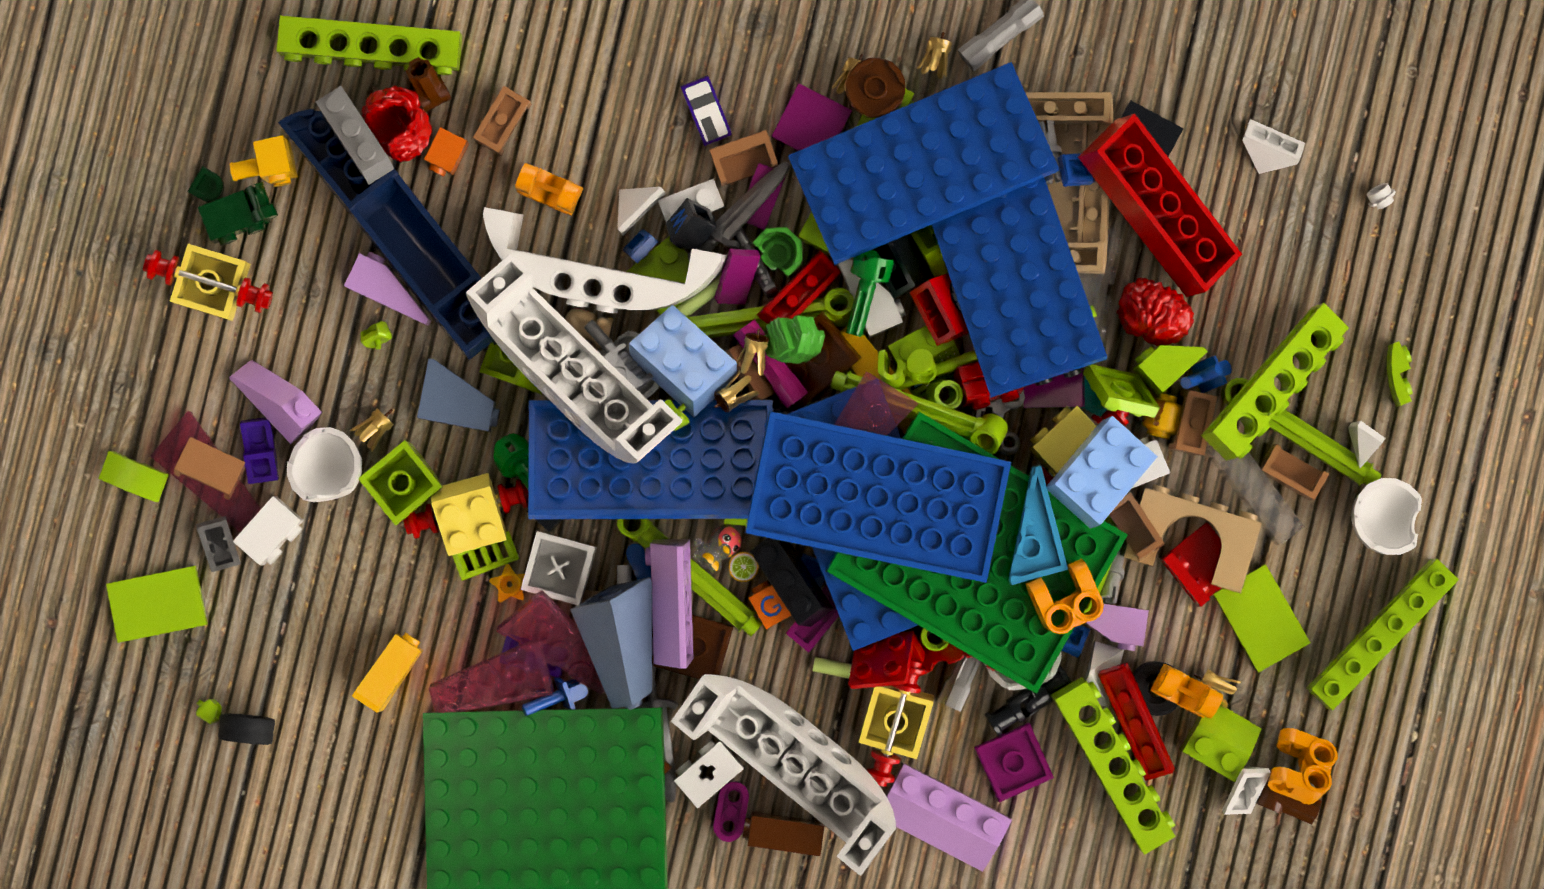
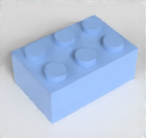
M673 304L629 343L630 356L633 358V361L637 362V366H640L646 374L651 373L653 375L652 380L680 405L684 403L687 407L685 410L693 417L715 399L714 393L725 388L737 374V362Z
M1110 416L1103 419L1048 483L1047 490L1085 525L1093 528L1104 522L1158 456L1115 417Z

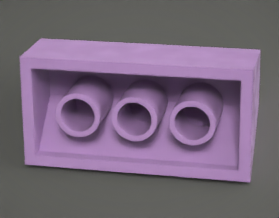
M656 539L650 543V547H646L645 551L646 566H651L652 656L656 665L683 669L687 668L693 660L690 539Z
M903 762L895 776V782L891 784L886 794L894 812L896 827L983 872L999 847L1012 819Z

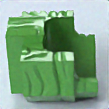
M787 227L766 228L753 242V245L763 254L760 257L761 261L773 272L780 269L789 278L802 264V241Z
M799 315L794 316L793 319L778 317L773 319L770 324H767L768 333L764 336L769 339L768 347L765 350L768 357L780 362L800 364L808 362L821 353L825 334L823 330H817L813 317Z

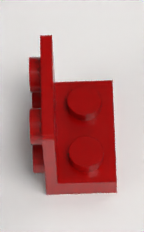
M1204 523L1159 559L1197 607H1202L1210 600L1209 597L1221 588L1211 583L1221 554L1222 544L1220 537L1208 523Z
M914 631L900 632L854 650L848 683L850 688L859 689L906 684L908 682L911 658L924 662L925 651Z

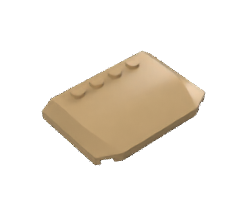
M1025 92L1038 122L1044 121L1045 126L1047 120L1054 121L1057 145L1061 146L1062 154L1082 153L1113 123V98L1111 92ZM1054 177V180H1052L1053 184H1047L1078 273L1104 274L1107 263L1110 198L1096 180L1091 185L1063 187L1062 182L1055 183Z

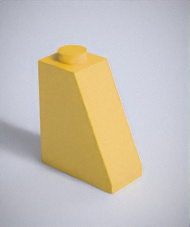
M406 632L403 636L395 634L357 687L352 697L376 713L383 711L423 652V649L418 647L420 641Z

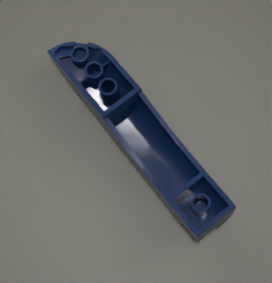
M314 109L303 110L278 122L309 164L468 360L472 359L492 342L496 345L497 343L478 318L466 296V292L482 279L481 276L433 219L395 168L368 185L321 111H315Z

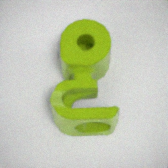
M883 349L878 353V373L882 383L886 386L898 388L905 382V376L911 378L914 384L930 383L937 376L938 371L933 355L926 349H917L911 352L907 362L898 360L897 369L892 375L889 374L890 359L886 350Z

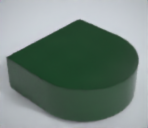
M202 166L187 192L202 201L212 202L218 200L223 195L224 182L219 175Z

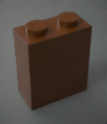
M752 811V817L745 818L743 838L748 839V846L820 856L825 825L815 820Z

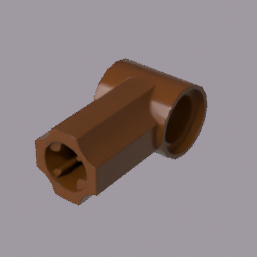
M418 57L409 62V67L405 72L425 112L452 99L441 76H437L435 69L428 59L423 60Z
M1268 778L1256 804L1281 814L1283 812L1313 824L1319 813L1322 801L1318 800L1314 804L1308 805L1279 794L1268 787Z

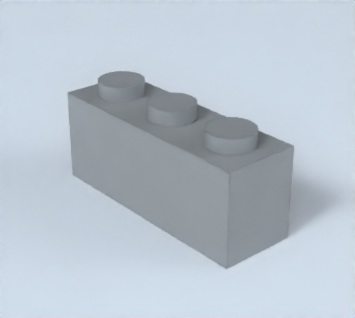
M342 86L315 101L322 115L368 185L394 169L387 154Z

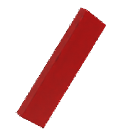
M1128 662L1101 670L1098 676L1134 757L1138 759L1146 773L1143 776L1145 781L1173 773L1175 770L1174 765Z

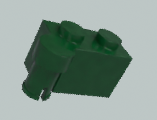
M263 182L254 184L255 187L250 185L245 190L198 207L211 242H219L220 246L236 241V235L248 232V235L256 234L265 230L264 225L270 223L271 219L278 216L275 205L269 201Z

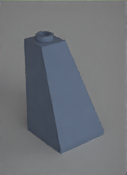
M650 577L609 586L570 609L612 709L625 707L629 710L643 704L641 699L652 693V581Z

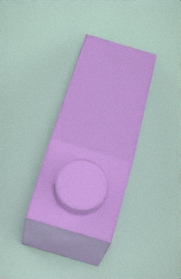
M368 252L367 256L359 253L344 286L429 326L431 320L392 270L383 264L385 259L372 252Z
M250 360L229 377L290 444L309 430L322 414L319 408L302 390L253 360Z
M1104 604L1100 617L1094 621H1087L1085 624L1111 642H1117V649L1135 651L1136 645L1144 646L1149 610Z

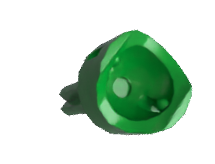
M875 250L855 256L850 269L852 274L857 275L861 279L858 283L846 333L858 337L863 336L876 283L889 282L894 265L893 260L881 258Z
M511 433L501 438L494 445V464L504 477L511 478L517 476L528 490L529 442L522 436ZM511 445L515 449L513 452L508 450Z

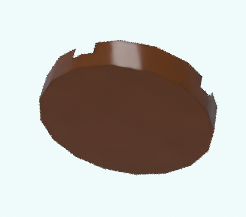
M868 58L858 62L850 71L846 81V96L851 107L859 114L868 118H878L895 111L901 105L905 95V79L901 70L893 62L882 58Z

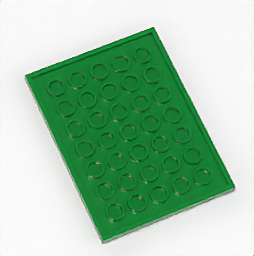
M917 411L902 437L905 440L999 459ZM1010 466L987 583L839 552L835 553L825 570L1036 694L1074 630L1072 628L1067 633L1057 634L1044 628L1026 588V583L1032 580L1014 585L1009 584L1008 579L1030 477L1013 466ZM1048 491L1067 565L1082 558L1087 564L1098 588L1128 534L1106 521L1099 526L1089 528ZM1069 570L1041 577L1053 601H1058L1076 591ZM1089 597L1083 598L1079 603V609L1082 613L1091 600ZM1061 609L1053 612L1051 616L1054 626L1060 625L1064 621V613Z
M663 707L634 708L631 710L628 708L540 710L528 716H525L523 710L423 713L427 889H668Z

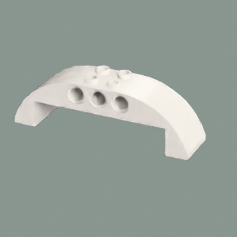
M484 207L483 211L485 227L490 241L502 261L512 253L532 273L534 288L551 295L567 298L566 304L589 307V303L597 304L596 310L602 312L618 313V309L658 310L670 307L672 304L675 306L704 290L720 274L728 256L692 249L686 282L680 283L517 250L524 215ZM566 274L571 278V286L567 290L562 285V279ZM595 280L601 285V291L597 296L591 291V285ZM624 286H627L631 292V296L626 302L620 296L621 289Z
M512 253L466 292V296L478 318L514 365L578 429L614 457L628 463H637L682 423V419L661 399L652 405L533 289L532 273Z
M705 674L671 720L674 725L693 740H696L707 731L712 733L845 841L846 844L837 857L860 876L896 829V820L891 804L870 773L849 753L802 715L775 696L756 686L727 676Z

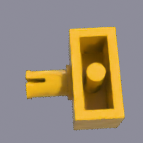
M283 135L254 141L256 158L229 163L233 181L260 175L267 183L273 184L274 187L291 184V179L298 177L291 142Z

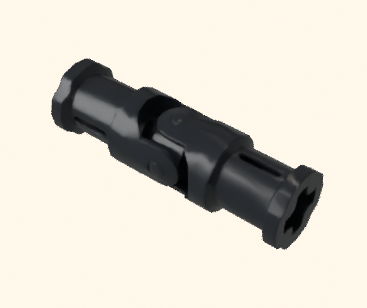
M1059 665L1056 675L1048 682L1043 683L1037 694L1027 688L1022 689L1008 698L1006 704L994 712H987L984 715L999 737L1004 729L1017 721L1021 723L1039 711V709L1052 703L1053 698L1051 694L1072 683L1062 666ZM1022 702H1023L1024 705L1026 706L1025 708H1022V707H1021V703H1022Z

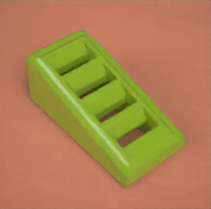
M506 532V540L503 541L509 556L504 559L498 543L491 544L497 559L493 563L486 546L452 555L461 580L465 581L519 560L520 558L510 532ZM480 549L486 564L483 567H480L474 552ZM465 554H468L474 568L472 571H469L463 557Z

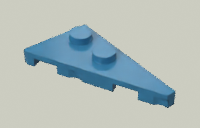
M1041 465L1031 467L1008 579L1010 585L1068 570Z

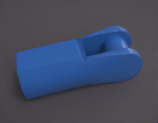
M636 543L631 544L626 550V556L632 569L635 571L636 579L651 578V566H646L643 547Z

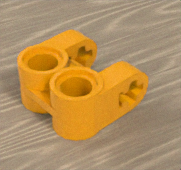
M528 163L523 165L515 184L517 193L572 216L583 191V187Z
M1082 558L1067 565L1076 591L1058 601L1052 600L1041 577L1026 583L1027 591L1041 624L1053 633H1067L1072 628L1087 621L1096 620L1103 612V600L1090 570ZM1089 597L1092 601V607L1087 613H1082L1079 609V603L1083 598ZM1061 609L1064 613V621L1060 625L1054 626L1051 616L1053 612Z
M1163 664L1150 690L1199 717L1210 719L1217 712L1223 699L1222 693L1166 664Z
M1283 728L1279 732L1277 748L1285 754L1298 758L1300 769L1297 772L1286 767H1274L1271 769L1268 787L1303 804H1314L1332 785L1330 773L1332 766L1338 758L1337 750L1328 740L1318 738L1298 729Z

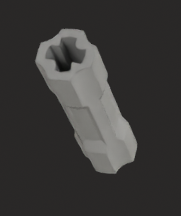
M1020 0L1010 8L1008 13L989 28L958 49L960 57L972 71H975L1019 33L1029 29L1043 18L1044 12L1035 0Z
M966 656L958 661L951 676L946 679L936 701L961 712L970 693L971 682L981 661L976 658H967Z

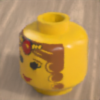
M1161 393L1159 398H1154L1160 407L1156 417L1143 415L1142 425L1147 429V434L1170 439L1171 435H1176L1182 405L1177 403V397Z

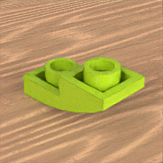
M1399 341L1388 345L1387 377L1396 407L1411 402L1410 395L1413 394L1408 379L1406 377L1402 379L1400 373L1411 369L1409 362H1412V358L1405 345L1401 346Z
M109 451L98 479L137 496L159 502L169 474L148 464L136 462L117 452Z

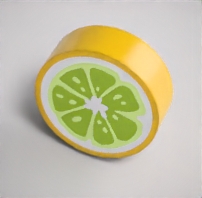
M739 552L730 559L728 568L735 580L747 582L757 575L759 565L752 554Z

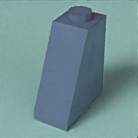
M428 358L417 418L491 432L492 426L497 427L500 409L495 408L496 402L438 361Z

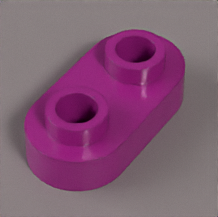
M730 781L719 792L713 827L716 836L725 842L735 841L743 833L749 792L741 782ZM735 790L739 792L740 798L738 801L733 802L729 800L728 794L730 791ZM731 820L734 823L735 827L732 831L724 830L723 823L725 821Z

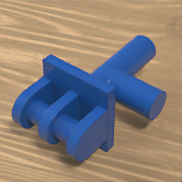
M1215 355L1194 364L1191 367L1193 374L1183 377L1180 383L1184 389L1198 385L1201 393H1205L1226 384L1225 376L1231 374L1232 368L1227 360L1218 362Z
M556 677L554 680L557 691L550 694L544 690L539 691L537 699L523 704L522 710L525 716H528L560 702L567 709L575 710L573 702L585 698L588 694V688L575 679L564 681Z

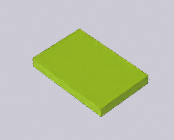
M1266 564L1246 575L1241 594L1224 588L1213 594L1257 673L1311 643Z
M196 566L106 584L117 643L208 625Z

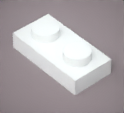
M714 178L658 200L666 222L686 198L710 209L711 213L725 208Z

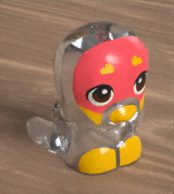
M720 525L713 531L707 543L699 537H695L694 545L696 551L693 553L694 559L700 566L711 573L720 571L722 569L721 561L729 559L741 547L742 539L740 533L733 526Z

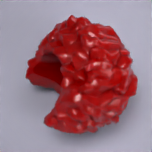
M396 85L371 93L365 101L366 105L362 107V117L385 153L400 163L410 161L416 156L421 155L422 151L428 146L429 138L433 131L429 123L428 114L420 108L421 103L417 93L407 88L397 87Z
M1137 278L1135 282L1128 283L1123 288L1121 298L1118 301L1119 309L1116 313L1119 315L1120 322L1127 334L1136 337L1142 336L1147 343L1156 346L1179 343L1184 336L1188 335L1189 329L1194 323V313L1190 305L1184 300L1183 294H1178L1175 289L1171 290L1170 286L1163 287L1162 282L1155 283L1153 279L1148 280L1147 278Z

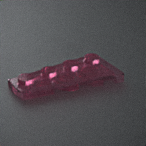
M865 372L834 425L887 436L919 403L872 374Z
M188 410L150 457L220 516H225L226 520L241 532L261 510V507L241 480H239L230 500L224 498V493L184 474H181L180 477L174 475V468L190 437L217 449L191 410Z
M543 590L539 591L497 626V632L504 637L509 636L517 641L519 646L528 651L532 650L544 657V661L552 666L557 665L567 671L569 676L600 695L605 692L577 624Z
M537 637L431 683L429 692L435 713L461 712L553 695L554 687L540 637Z

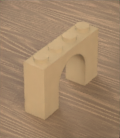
M1154 484L1152 489L1145 488L1140 507L1162 539L1170 525L1182 518L1197 517L1206 520L1214 526L1221 538L1222 548L1211 584L1241 594L1262 526L1261 522H1257L1258 516L1244 511H1240L1239 516L1227 512L1229 507L1211 502L1210 507L1198 504L1200 498L1182 493L1181 498L1169 495L1170 489ZM1128 544L1124 558L1154 567L1159 549L1139 561Z

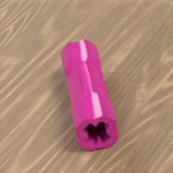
M754 319L733 335L742 348H744V339L747 333H757V330L760 329L761 335L766 334ZM765 352V370L763 374L772 385L774 392L781 402L788 408L808 392L784 362L768 357ZM755 353L753 361L758 366L757 353Z

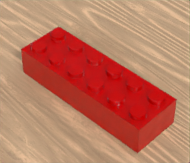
M1135 113L1116 119L1078 156L1083 165L1186 297L1207 292L1242 255Z

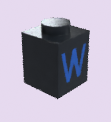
M688 198L685 199L666 222L670 241L680 249L686 248L690 251L692 249H699L717 228L711 210Z

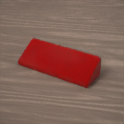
M819 251L756 315L767 324H770L773 319L778 317L793 319L794 316L800 315L841 271L822 251Z

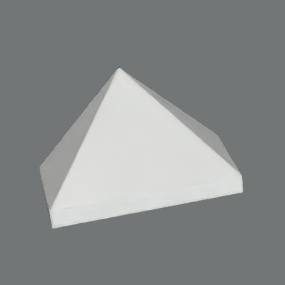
M1251 119L1248 122L1242 140L1258 174L1297 165L1305 145L1300 140Z
M661 187L620 189L618 231L624 236L666 194Z
M1362 421L1351 423L1348 430L1359 468H1361L1386 438Z
M1095 641L1085 680L1087 683L1093 681L1102 696L1097 699L1099 704L1109 707L1110 701L1098 674L1101 670L1120 665L1124 650Z
M1251 766L1243 768L1222 809L1223 813L1251 814L1271 774L1269 768Z

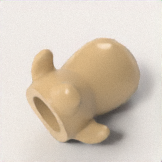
M581 308L571 309L565 317V320L581 336L592 341L591 345L596 350H599L601 346L586 331L585 325L594 320L609 337L614 320L613 318H598L595 313Z

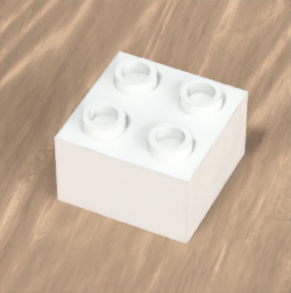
M537 531L521 590L579 605L583 600L597 547Z

